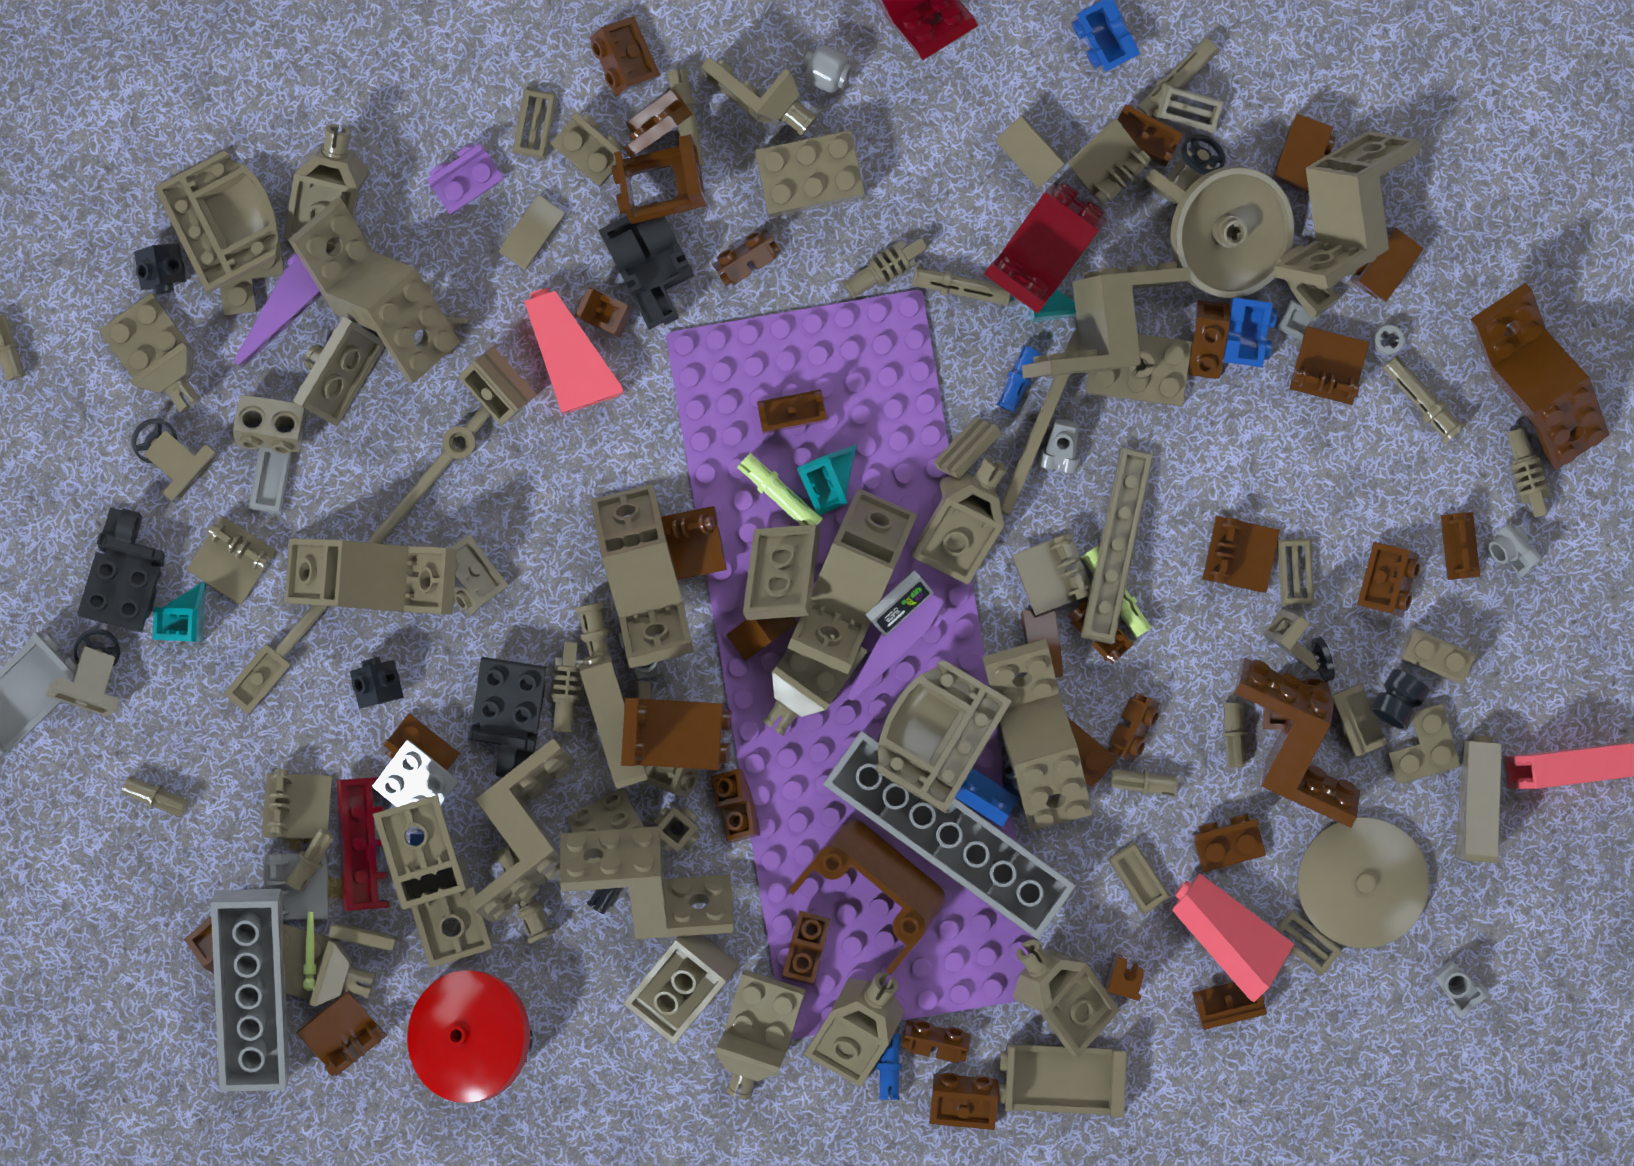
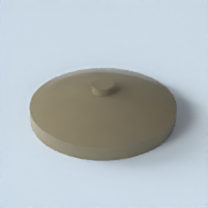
M1241 166L1215 169L1200 177L1184 193L1173 216L1170 236L1172 253L1175 262H1177V267H1190L1191 280L1189 282L1199 290L1217 297H1243L1265 287L1276 277L1274 266L1278 264L1277 260L1291 250L1294 238L1293 212L1284 191L1269 176Z
M1357 817L1352 828L1336 822L1322 830L1310 842L1299 864L1297 890L1304 913L1319 932L1345 946L1374 948L1395 941L1416 923L1427 901L1429 876L1425 859L1419 847L1408 834L1389 822L1370 817Z

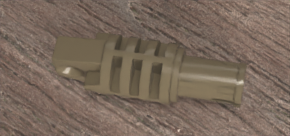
M922 238L915 240L907 246L903 240H900L868 260V263H866L867 267L848 280H844L843 285L852 299H855L856 296L874 285L884 286L916 266L917 262L914 257L928 249Z
M1524 427L1507 432L1506 436H1508L1514 461L1511 462V468L1522 504L1530 502L1534 518H1538L1548 514L1543 498L1550 497V492L1540 458L1537 457V454L1533 455L1526 432L1527 429Z
M564 641L562 658H554L551 698H553L552 702H555V714L552 731L573 733L575 704H578L581 698L582 678L579 664L584 663V660L576 659L577 642Z

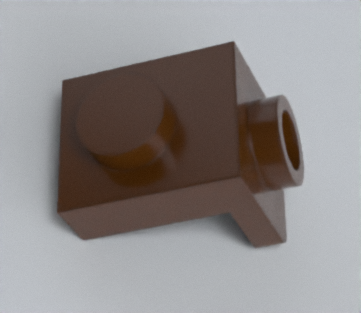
M588 287L578 302L575 316L596 328L621 337L634 308Z

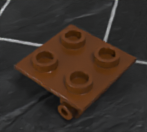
M1306 326L1289 389L1353 405L1354 398L1357 397L1360 384L1358 383L1370 342Z
M715 506L661 517L678 580L727 570Z
M1216 516L1202 580L1266 593L1280 529L1247 523L1235 518Z
M348 991L296 1032L326 1065L325 1069L332 1077L334 1075H341L342 1071L352 1063H356L361 1056L364 1057L367 1051L376 1044H380L381 1040L387 1036Z

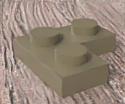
M280 242L277 245L278 255L275 259L220 287L224 316L257 312L253 280L278 277L283 274L285 268Z
M1443 704L1415 711L1416 715L1412 722L1419 744L1387 753L1396 784L1461 767Z

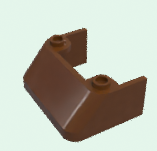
M849 819L837 828L791 884L788 891L794 895L813 870L826 879L835 880L841 878L851 866L902 907L894 918L892 926L895 936L904 944L884 967L885 971L891 975L922 938L944 907L945 893L935 881L862 821Z

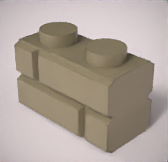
M494 346L475 359L458 376L460 381L469 388L470 392L501 426L536 397V393L530 388L528 382L520 377L508 363L507 359Z
M1413 628L1408 632L1398 659L1437 676L1445 677V679L1456 684H1463L1476 654Z

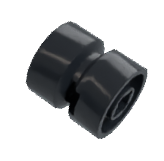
M1393 669L1384 683L1386 691L1378 693L1370 710L1387 724L1401 730H1407L1416 715L1413 708L1422 705L1430 690L1416 677L1399 669Z

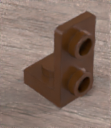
M1203 300L1197 301L1195 331L1188 366L1189 375L1213 379L1220 378L1230 324V304Z

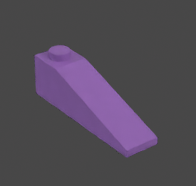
M297 253L287 261L289 267L284 270L237 353L234 362L238 366L243 368L322 296Z
M931 595L886 637L881 634L848 694V699L853 701L917 642L930 629L931 625L939 626L947 611L941 608L944 603L942 599Z

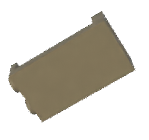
M1007 1043V1051L1000 1052V1071H1006L1005 1084H999L998 1103L1004 1104L1005 1112L1019 1110L1101 1114L1124 1118L1127 1051L1116 1048L1087 1047L1079 1057L1070 1054L1065 1046Z

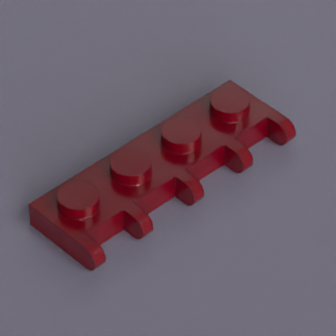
M379 777L337 780L343 911L390 908L389 901H378L377 879L388 878V871L377 872L376 846H382L380 839H375L373 814L385 811L384 806L373 807L372 785H374Z

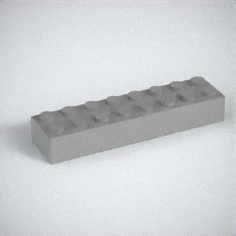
M860 731L823 782V785L1038 940L1076 885L956 798L953 799L948 810L944 813L879 774L876 767L878 763V742L863 731Z

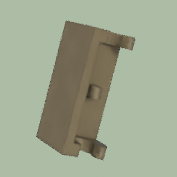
M1020 116L995 139L996 143L1038 189L1067 165L1065 160L1025 116Z
M1362 682L1331 695L1332 698H1335L1333 709L1354 757L1386 745V739L1383 736L1376 716L1370 710L1371 704Z

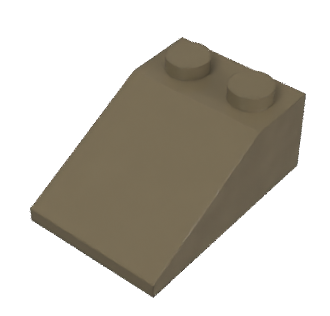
M704 935L678 936L623 1004L674 1045L726 984L740 964Z

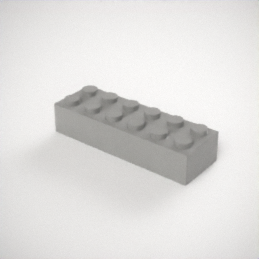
M282 889L215 890L211 900L220 1092L286 1090L290 1071Z

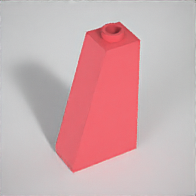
M544 288L530 293L531 299L524 302L561 413L564 415L624 395L623 387L556 291L549 292L548 288Z
M1634 743L1504 756L1508 789H1538L1634 777Z
M1200 873L1191 883L1185 880L1174 895L1178 898V901L1172 911L1251 1001L1255 1002L1271 986L1294 943Z

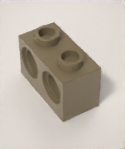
M240 395L233 426L235 443L247 449L264 447L271 448L273 451L281 454L300 453L307 420L306 409L294 402ZM250 421L261 422V424L255 428H249L246 426V424ZM288 425L293 427V429L287 433H282L278 431V429L282 426Z

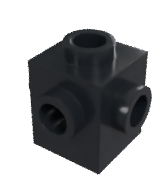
M179 243L152 245L134 252L136 274L141 290L154 289L155 294H166L174 292L175 285L186 282L185 265L182 261Z
M380 657L361 661L362 668L350 671L352 687L359 709L404 698L395 660L381 663Z

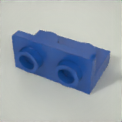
M974 768L971 769L955 798L1003 827L1019 799L1018 796L1008 792L1004 787Z

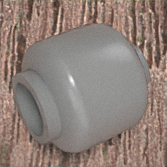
M825 45L819 46L814 53L809 51L802 64V70L806 71V82L829 93H834L839 88H845L853 65L849 64V58L845 53Z

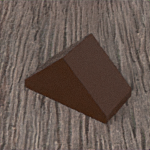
M794 617L745 620L726 635L746 661L794 627L798 622Z

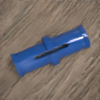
M1023 345L1013 370L1009 371L1006 376L1008 381L996 404L997 406L1016 413L1023 393L1027 387L1030 388L1032 383L1031 378L1023 379L1022 365L1033 364V357L1041 356V352Z
M900 1034L893 1035L891 1047L887 1046L880 1057V1063H877V1070H880L879 1100H888L889 1086L890 1099L900 1100L899 1070H902V1063H899Z

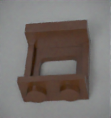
M691 134L678 137V147L635 156L631 159H625L621 151L614 152L616 165H612L611 169L616 185L620 184L621 194L616 195L620 213H626L631 224L707 206L698 151ZM672 167L678 191L677 196L667 201L641 207L635 206L631 178L636 174Z

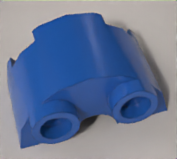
M1101 0L1077 13V20L1071 22L1077 37L1080 40L1085 38L1090 50L1086 51V55L1093 68L1096 69L1101 66L1105 72L1141 54L1131 33L1127 30L1114 0Z
M1241 298L1232 299L1224 362L1263 367L1264 360L1270 359L1272 341L1266 340L1268 327L1274 328L1276 323L1277 308H1272L1273 303Z

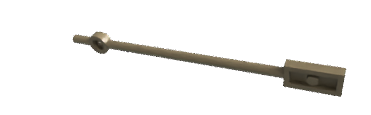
M483 405L464 427L455 426L446 431L442 440L444 451L366 541L367 543L382 544L454 458L465 459L474 452L476 448L474 435L491 416ZM457 437L465 439L466 445L464 448H455L454 440ZM312 605L275 649L269 644H265L223 694L250 715L292 666L285 657L328 606Z

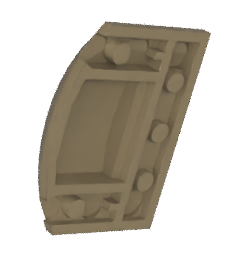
M225 151L154 187L207 294L275 259L278 255V224L268 194L250 169L243 163L239 164L231 160L230 154Z
M942 660L936 664L938 667L917 676L893 705L879 738L878 763L876 767L879 774L946 813L1012 700L947 661Z

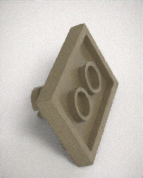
M343 316L339 324L334 328L325 347L315 344L307 350L305 357L308 359L304 360V365L311 371L299 387L293 402L337 427L383 351L385 345L382 340Z
M1138 334L1141 365L1088 372L1085 393L1182 407L1192 342Z
M816 524L754 529L743 615L746 620L810 616L820 530Z

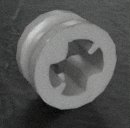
M1393 325L1381 327L1374 334L1373 338L1374 347L1379 353L1384 355H1392L1398 352L1404 343L1402 331ZM1383 332L1387 335L1392 333L1396 335L1397 339L1393 342L1397 344L1394 348L1389 345L1386 347L1381 345L1380 341L1384 338L1380 336Z

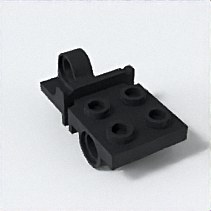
M625 216L598 230L648 329L650 330L662 323L667 325L679 319L666 290L693 277L694 273L665 216L633 224Z
M110 507L102 533H99L97 540L99 550L105 552V554L95 553L77 614L82 618L142 633L146 618H149L157 592V581L162 574L160 569L154 567V565L163 567L165 554L161 550L135 544L142 521V515L139 512Z
M482 657L472 723L480 725L473 724L468 740L501 745L497 760L496 776L504 777L535 752L538 734L529 732L537 733L539 728L547 667Z

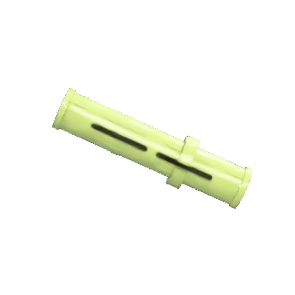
M751 452L738 465L737 469L758 486L757 490L761 494L763 492L767 494L800 525H818L822 521V517L777 477L779 475L777 472H771Z
M1099 546L1081 556V559L1093 575ZM1125 589L1120 617L1135 639L1151 629L1152 626L1137 606L1136 602L1138 601L1135 596L1131 597Z

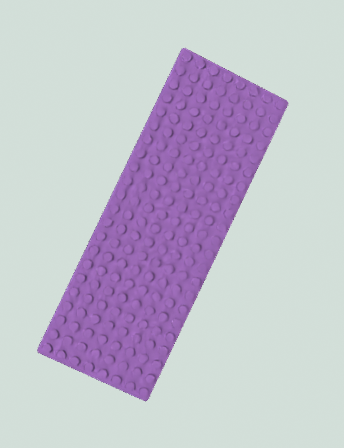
M919 290L669 332L666 340L695 510L715 506L727 567L725 571L706 574L728 706L729 710H732L731 724L739 769H742L749 785L759 822L761 835L752 837L751 842L775 980L806 990L791 1039L815 1036L833 1008L847 979L867 980L872 983L876 974L881 972L887 973L884 967L904 944L895 936L892 926L894 918L902 907L852 866L841 878L835 880L826 879L813 870L794 895L788 891L791 884L837 828L849 819L862 821L935 881L945 893L946 900L942 910L922 938L891 975L888 974L883 985H887L892 976L898 982L899 988L893 996L896 997L905 1010L900 1021L1015 1002L1013 993L1020 973L1026 968L1017 958L1016 952L1018 948H1021L1026 955H1029L1022 944L1032 940L1033 936L823 785V782L860 731H863L879 743L878 739L886 718L901 693L921 673L938 667L936 665L938 662L945 660L989 687L982 659L985 655L972 580L967 585L912 558L910 553L943 498L939 485L941 479L951 476L938 470L934 464V461L949 444L923 293ZM821 389L827 422L763 434L757 406L758 401ZM857 444L846 496L847 504L820 515L823 519L817 525L820 530L813 588L853 497L859 488L918 514L881 600L915 570L934 592L932 595L944 601L941 608L947 611L938 627L931 625L930 629L857 698L851 701L847 696L882 634L871 622L861 643V647L866 649L867 653L827 710L802 717L798 715L786 730L785 735L782 736L774 730L782 720V716L777 718L772 727H769L762 720L768 715L777 700L774 698L772 671L789 648L787 647L797 624L746 661L726 634L746 620L743 615L754 529L801 525L764 492L761 494L757 490L758 486L737 467L751 452L771 472H777L779 474L777 477L815 511L797 468L827 454ZM794 617L799 622L800 617ZM996 727L972 768L1004 787L1002 782L1004 766ZM963 803L1016 842L1011 812L1003 827ZM799 910L831 919L813 986L781 978Z

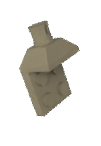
M709 57L701 66L704 78L758 122L780 124L783 121L794 128L799 135L803 136L817 119V115L810 112L799 101L800 94L791 72L786 68L765 94L759 98L760 95L758 93L760 91L746 79L742 83L734 77L733 68L719 58L715 62Z
M327 125L325 127L324 144L306 154L294 172L283 239L288 240L335 199L344 202L355 220L359 190L368 176L369 169L355 152L348 150L349 139L351 138V130L343 126L341 133H338L339 125ZM334 237L327 242L326 249L334 250L336 246Z
M152 292L99 329L103 338L131 375L132 379L129 381L133 386L163 395L167 394L176 405L179 413H183L191 408L184 399L183 394L190 404L196 405L202 399L188 380L192 376L195 351Z
M988 456L983 459L980 468L974 476L964 473L960 479L953 476L941 479L939 485L943 498L910 552L912 558L967 585L972 580L1004 527L996 489L1001 478L1006 474L1007 468L997 460L993 465V458Z
M860 646L849 673L846 674L788 649L779 664L772 671L774 698L777 700L762 722L772 727L777 718L782 716V720L774 730L784 736L786 730L798 715L802 717L827 710L867 653V650Z
M283 923L287 994L310 1000L309 1005L315 1007L347 991L369 999L373 987L361 984L359 981L372 985L375 982L376 973L366 972L353 967L354 961L341 940L314 932V964L316 965L314 980L316 983L314 990H305L303 987V981L305 980L303 964H305L307 930Z
M1028 940L1022 946L1029 955H1026L1021 948H1018L1016 952L1017 958L1026 968L1019 975L1013 998L1022 1004L1038 1010L1068 1052L1079 1057L1117 1015L1120 1009L1087 963L1055 949L1043 950L1037 940Z
M745 969L743 970L725 1031L715 1050L725 1069L732 1073L730 1083L726 1089L729 1095L735 1097L737 1089H739L741 1084L742 1089L739 1099H750L755 1081L759 1082L778 1073L790 1045L806 992L805 989Z
M884 972L876 974L872 983L867 980L847 979L833 1008L804 1053L805 1056L860 1088L889 1045L905 1012L899 1001L893 996L899 988L897 980L892 976L887 985H883L888 976V973Z

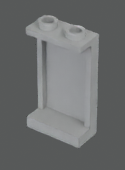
M35 632L31 636V640L0 669V760L63 702L46 696L49 684L58 677L73 682L78 664L71 657L65 659L57 651L61 646L49 633L43 636L41 633Z

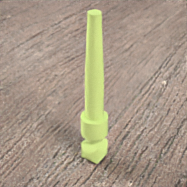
M308 912L306 954L305 964H303V974H305L303 987L307 991L314 990L316 983L314 980V974H316V965L314 964V912Z

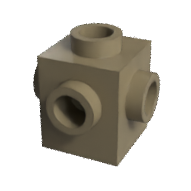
M675 805L671 811L665 807L653 821L660 828L662 848L669 853L672 849L678 853L683 847L689 851L700 838V835L696 833L700 827L696 823L699 817L685 805L681 809ZM675 822H680L684 827L683 832L679 835L671 831V826Z

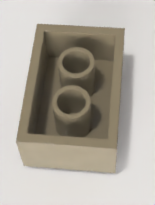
M851 130L755 150L769 218L864 198L865 193Z

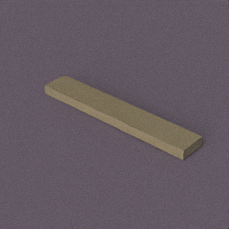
M1077 329L1073 331L1065 349L1067 354L1080 351ZM1070 374L1055 375L1000 504L1003 514L1010 516Z
M1125 447L1120 449L1081 632L1082 638L1108 644L1115 642L1154 454Z

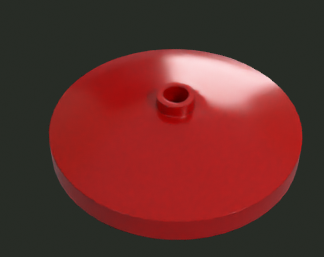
M456 971L434 981L419 997L410 1016L407 1044L412 1066L419 1079L430 1091L449 1101L476 1103L489 1100L502 1093L514 1082L522 1070L530 1044L529 1020L518 994L499 977L481 971Z

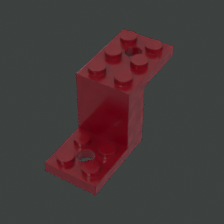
M877 0L888 21L922 61L978 27L974 16L960 0Z
M1054 182L1043 193L1003 251L984 273L986 277L1037 314L1049 301L1093 238L1107 222V219L1103 217L1105 213L1103 209L1091 201L1085 204L1076 197L1078 192L1065 182H1062L1061 185Z

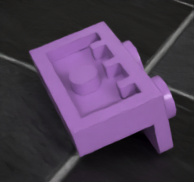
M473 143L467 145L457 153L458 159L449 165L443 162L430 171L431 177L427 179V182L450 215H453L504 180V177L481 143L477 146H474Z

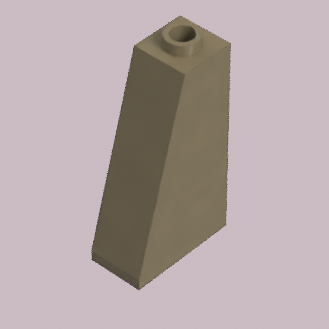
M602 653L590 655L584 658V663L579 664V670L615 787L619 789L648 780L646 766H621L625 697L611 654L604 657Z
M1473 735V741H1464L1454 856L1457 859L1498 863L1502 744L1493 743V736Z

